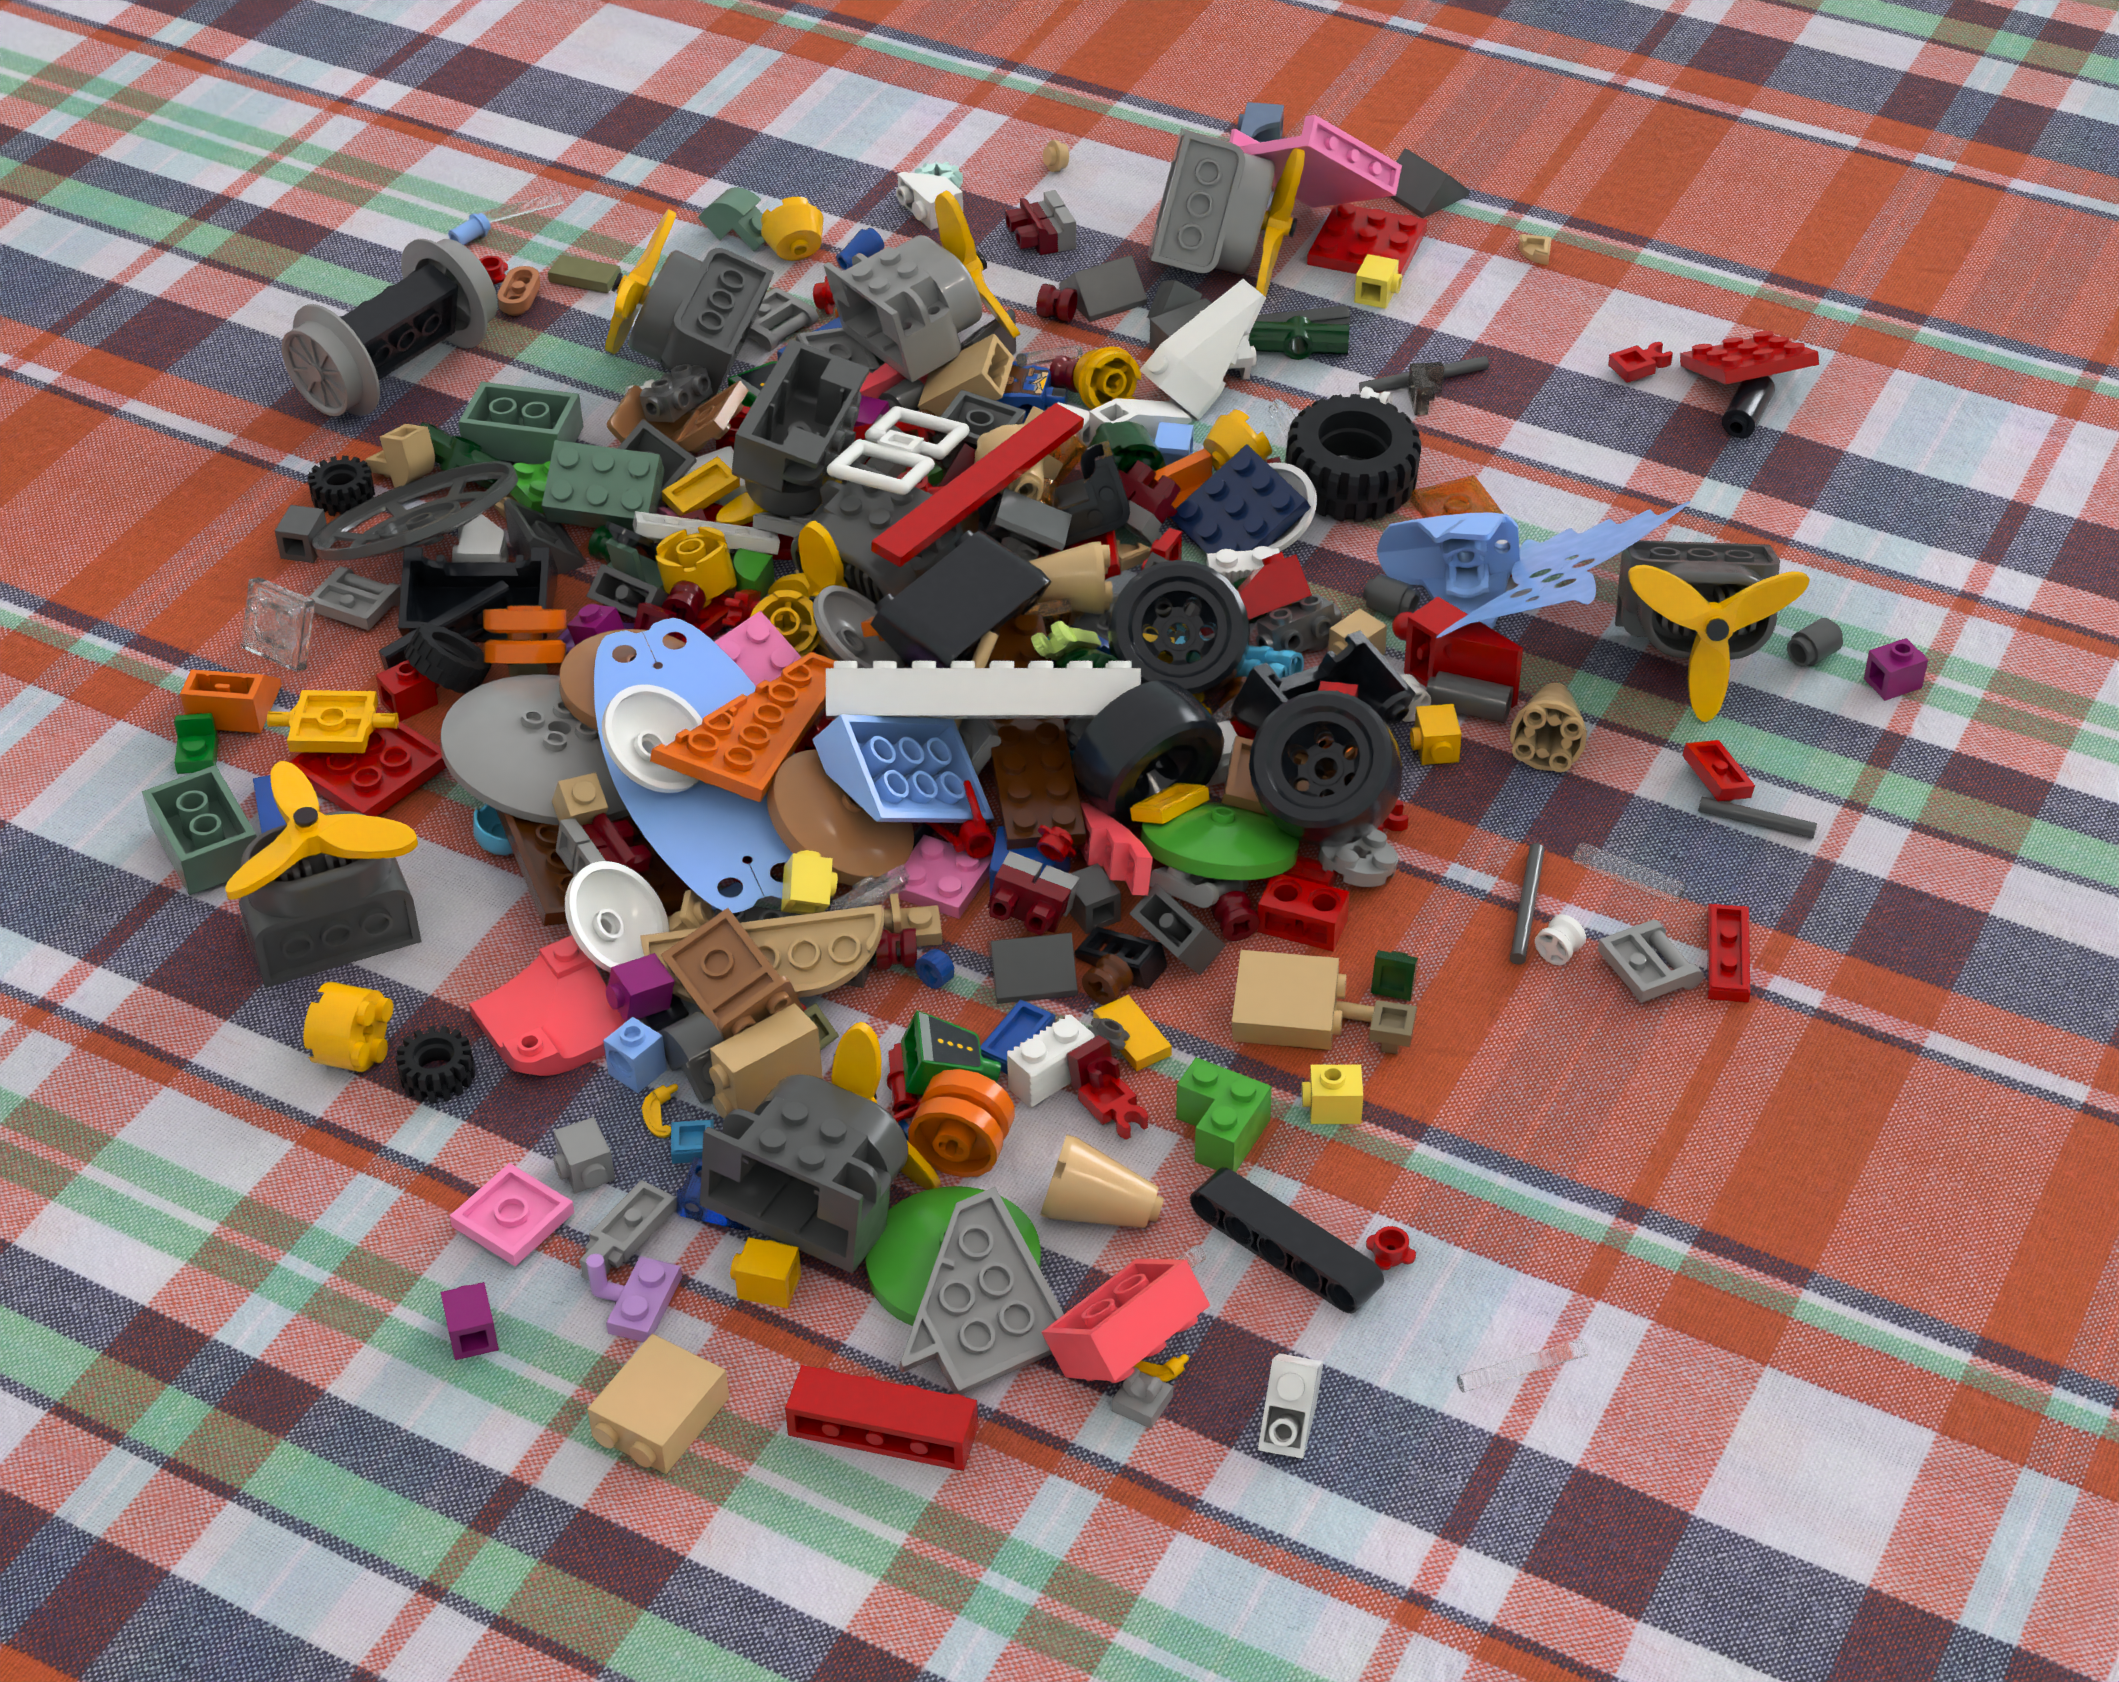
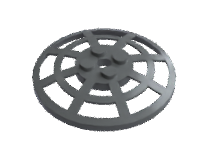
M490 461L460 466L414 480L404 486L396 487L373 497L332 520L316 534L312 543L316 555L321 559L341 561L404 551L405 547H415L424 544V546L435 544L444 539L443 535L469 523L508 495L516 486L518 475L512 464L502 461ZM499 479L486 492L473 491L462 493L468 482ZM451 487L447 497L439 498L408 510L401 505L422 495ZM472 501L463 508L459 504L460 502ZM386 510L392 515V517L373 526L363 534L348 532L360 523ZM336 540L353 542L350 547L330 548Z

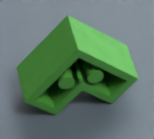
M1196 1057L1177 1084L1176 1119L1196 1126L1195 1162L1214 1170L1224 1167L1236 1172L1270 1122L1272 1086Z

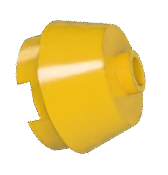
M807 198L782 199L783 205L775 208L773 211L766 209L761 218V234L763 239L780 258L788 261L802 260L810 257L820 248L824 222L823 214L816 206L809 204Z
M1114 346L1088 351L1078 360L1073 373L1074 385L1085 405L1091 410L1116 398L1135 399L1132 395L1137 386V379L1141 381V371L1137 362L1126 350Z
M1234 409L1227 415H1220L1203 442L1204 449L1213 455L1212 466L1217 471L1246 444L1265 462H1267V457L1272 454L1271 445L1264 432L1261 431L1259 434H1256L1245 422L1250 417L1240 410Z
M775 591L773 594L762 599L753 609L750 617L761 611L801 657L812 652L821 639L814 621L813 602L797 591Z

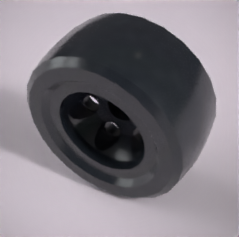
M1174 560L1161 562L1146 568L1126 584L1117 596L1110 613L1107 637L1110 655L1117 658L1118 661H1132V668H1141V684L1155 680H1169L1178 683L1199 702L1216 696L1226 688L1242 668L1249 650L1250 625L1248 613L1241 596L1226 577L1213 568L1197 562ZM1162 604L1168 605L1171 608V614L1165 618L1157 615L1156 608ZM1188 604H1196L1199 607L1200 611L1197 616L1190 617L1185 614L1184 608ZM1202 628H1211L1214 631V637L1208 641L1203 640L1199 635V631ZM1146 629H1154L1158 634V638L1153 642H1149L1143 637V632ZM1177 630L1183 631L1186 642L1174 644L1168 635L1172 631L1175 635ZM1192 651L1200 655L1201 659L1196 662L1188 663L1186 661V655ZM1165 652L1172 656L1173 661L1169 664L1158 659V656Z
M1155 680L1126 691L1095 716L1084 730L1076 745L1072 769L1082 790L1100 811L1111 816L1127 829L1142 828L1143 822L1132 821L1130 808L1175 783L1206 786L1217 770L1222 757L1224 737L1221 728L1209 711L1189 691L1178 683L1169 680Z
M1313 691L1300 694L1282 703L1267 716L1257 730L1251 746L1249 759L1252 787L1263 811L1279 829L1299 841L1315 846L1336 847L1353 843L1371 834L1384 823L1394 809L1401 791L1403 767L1400 750L1389 726L1370 705L1355 696L1338 691ZM1325 736H1330L1333 738V744L1326 749L1319 747V741ZM1352 747L1357 748L1356 758L1347 760L1345 752ZM1307 753L1309 757L1305 764L1297 765L1294 763L1297 754ZM1335 770V776L1327 780L1322 779L1323 776L1328 777V771ZM1304 780L1308 781L1310 785L1307 791H1299L1295 789L1296 784Z

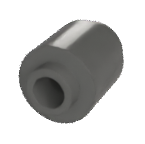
M903 379L882 393L878 399L888 401L889 410L894 406L918 411L920 410L918 404L925 385L918 379L914 382Z
M1378 574L1375 579L1370 578L1364 588L1363 598L1366 599L1368 608L1395 618L1402 612L1414 613L1417 610L1420 592L1414 590L1413 585Z
M1820 618L1796 632L1787 644V651L1791 660L1801 667L1806 665L1813 666L1839 651L1843 645L1841 628L1828 618Z

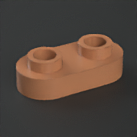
M519 266L507 273L497 293L499 309L502 312L511 316H518L531 307L541 286L537 269L530 266Z

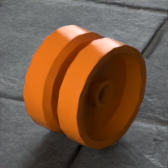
M507 606V609L483 610V628L491 633H507V639H490L484 643V662L508 664L563 662L567 655L566 643L561 639H543V633H558L565 630L566 610L542 609V606Z
M963 1069L944 1070L933 1076L925 1089L920 1106L908 1128L909 1143L923 1156L931 1167L945 1174L962 1178L979 1177L991 1171L997 1162L1003 1147V1141L1009 1133L1015 1118L1014 1104L1008 1093L1000 1085L980 1073Z

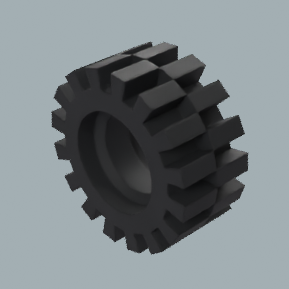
M343 455L342 460H337L336 456L330 457L331 462L320 461V467L315 465L312 468V473L309 472L308 483L314 507L324 509V513L328 511L330 516H335L336 512H340L342 515L346 511L373 498V495H375L371 468L364 460L360 462L358 457H353L352 460H349V456Z
M435 1026L427 1027L428 1033L423 1034L419 1029L414 1032V1040L407 1036L403 1040L404 1046L399 1045L397 1049L396 1063L402 1088H405L406 1094L410 1097L415 1094L416 1100L423 1102L426 1096H428L429 1103H437V1097L443 1096L444 1102L451 1100L450 1093L452 1092L460 1096L464 1093L462 1086L469 1088L472 1084L471 1078H475V1065L468 1038L466 1036L462 1037L461 1031L454 1029L450 1034L448 1026H442L440 1032H436ZM437 1060L449 1061L447 1064L437 1068L423 1067Z

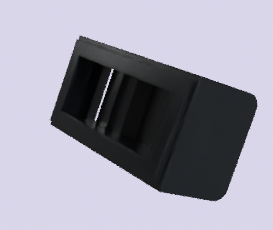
M1097 926L1074 951L1076 958L1095 967L1097 961L1103 955L1116 954L1130 967L1133 973L1132 985L1144 989H1149L1167 968V960L1160 942ZM1104 944H1107L1102 951H1099Z

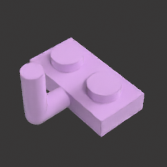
M591 1254L587 1257L586 1264L592 1294L595 1297L616 1302L606 1322L608 1334L645 1342L652 1333H655L682 1279L681 1266L640 1256L626 1285H620L607 1281L603 1256Z

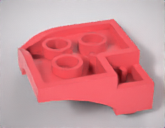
M572 935L540 948V955L520 974L488 995L469 1003L472 1017L504 1062L514 1072L551 1076L578 1068L604 1056L603 1040L625 1023L618 1010L613 1009L609 1005L605 992L607 986L595 963L583 953Z

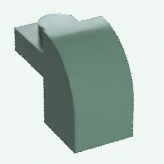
M733 187L726 190L698 216L719 240L734 230L754 252L766 242L761 234V218L763 214L756 207L761 199L747 189Z

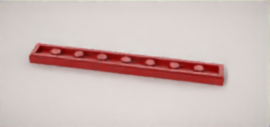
M1057 403L1053 404L872 540L871 551L894 565L902 567L1083 428L1084 418Z

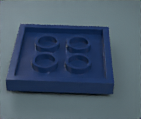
M1246 444L1176 508L1178 512L1170 518L1205 554L1217 553L1222 549H1231L1235 552L1249 551L1259 546L1268 547L1302 517L1311 506L1302 495Z

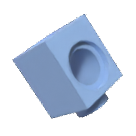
M1159 422L1155 444L1159 448L1166 466L1193 454L1194 425Z
M634 1017L630 1018L603 1040L608 1074L636 1093L642 1091L667 1070L663 1036Z

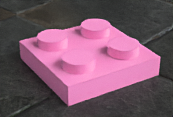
M761 611L714 641L743 670L755 686L764 680L773 681L781 676L782 669L802 658Z
M923 835L913 849L908 861L888 883L889 896L890 894L898 893L899 899L922 907L938 905L940 913L959 919L989 877L992 857L972 858L965 850L956 852L951 843Z
M508 1163L450 1215V1220L454 1229L516 1267L575 1212L573 1201L511 1163Z

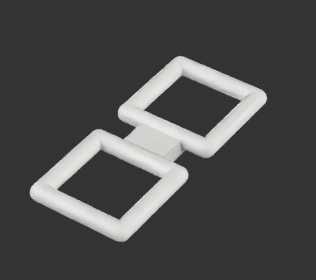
M894 406L866 431L865 438L867 441L861 439L854 441L827 466V473L834 478L899 495H906L934 468L935 463L933 459L941 460L945 458L969 434L970 429L965 423ZM900 421L947 433L948 435L938 444L923 441L924 438L889 429ZM865 455L908 466L912 469L902 479H897L851 467L850 465L858 457Z

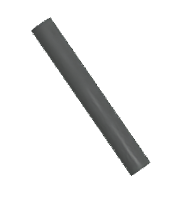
M1703 796L1701 797L1698 809L1699 812L1814 838L1817 829V823L1724 801L1718 802L1715 799Z

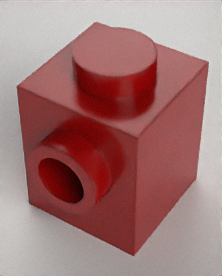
M409 660L376 674L381 703L390 713H398L400 722L438 705L436 688L439 687V684L432 682L429 678L419 673L416 668L412 667Z

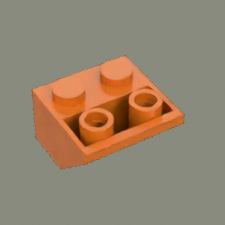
M191 669L180 692V697L185 715L211 713L216 730L261 733L267 720L268 711H271L282 682L281 678L261 674Z

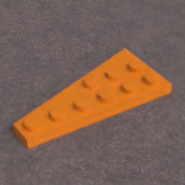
M814 652L808 653L782 669L781 676L771 682L767 680L762 681L756 685L755 692L748 696L741 694L705 716L702 724L691 731L684 729L677 733L675 741L667 746L661 743L653 748L650 762L696 778L706 784L736 793L741 797L761 802L769 790L776 772L782 763L791 757L825 706L826 668H834L835 660Z

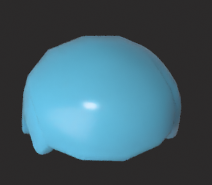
M487 804L480 810L475 809L473 814V833L481 848L495 855L506 856L513 854L496 809Z

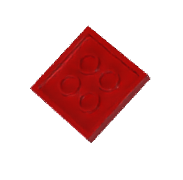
M1350 203L1334 205L1307 254V265L1357 274L1367 254L1399 260L1398 274H1402L1403 278L1427 231V220L1416 218L1413 215L1389 213L1382 209L1357 207Z
M1772 331L1756 332L1753 334V338L1745 340L1740 337L1727 338L1722 340L1723 344L1716 346L1698 344L1692 346V351L1680 353L1682 367L1725 385L1819 365L1818 351L1805 347L1804 343L1791 342L1788 337L1775 336Z
M377 707L376 713H386ZM400 721L398 722L397 729L375 728L369 736L365 753L302 752L289 761V763L298 767L312 784L314 791L341 809L377 817L447 768L441 755L440 746Z

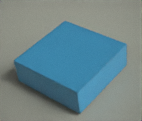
M714 1119L671 1122L672 1164L702 1162L703 1132L707 1127L715 1129Z

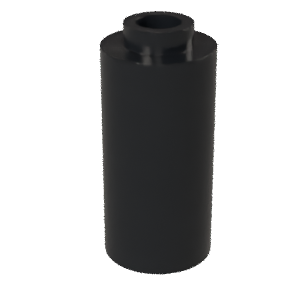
M1769 376L1741 382L1722 417V426L1729 435L1737 438H1747L1753 434L1775 392L1774 382Z

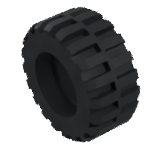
M1341 394L1333 395L1330 400L1322 398L1315 401L1312 407L1308 405L1293 419L1288 432L1285 463L1300 468L1313 483L1317 495L1315 511L1317 514L1324 517L1331 515L1334 516V520L1339 521L1354 519V522H1364L1365 518L1371 517L1373 520L1385 516L1386 512L1389 514L1395 512L1412 496V491L1415 490L1421 454L1420 434L1404 412L1399 413L1397 407L1389 402L1387 404L1381 403L1379 398L1371 396L1369 399L1361 398L1360 394H1351L1350 397H1342ZM1339 456H1358L1365 458L1366 460H1351Z

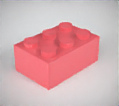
M1135 1259L1041 1333L1065 1378L1085 1379L1086 1381L1103 1380L1117 1383L1131 1376L1135 1371L1134 1366L1142 1359L1161 1352L1167 1345L1165 1341L1176 1332L1185 1331L1195 1325L1198 1321L1197 1316L1207 1309L1210 1304L1186 1259Z

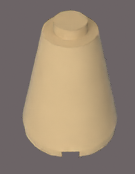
M1066 1134L1040 1215L1056 1220L1146 1228L1148 1220L1157 1222L1164 1198L1157 1196L1159 1187L1076 1136Z

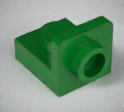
M211 713L175 716L174 725L178 739L174 763L177 774L194 773L216 765L219 739L213 715Z

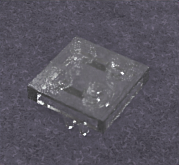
M260 577L249 579L241 648L292 671L299 672L305 670L314 614V599L304 597L303 594L295 593Z

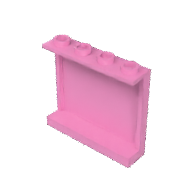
M1316 115L1305 116L1302 134L1296 137L1260 143L1237 129H1232L1229 142L1239 146L1244 153L1270 159L1274 162L1275 173L1272 184L1274 187H1276L1291 151L1294 148L1304 150V167L1295 199L1312 208L1396 196L1402 165Z

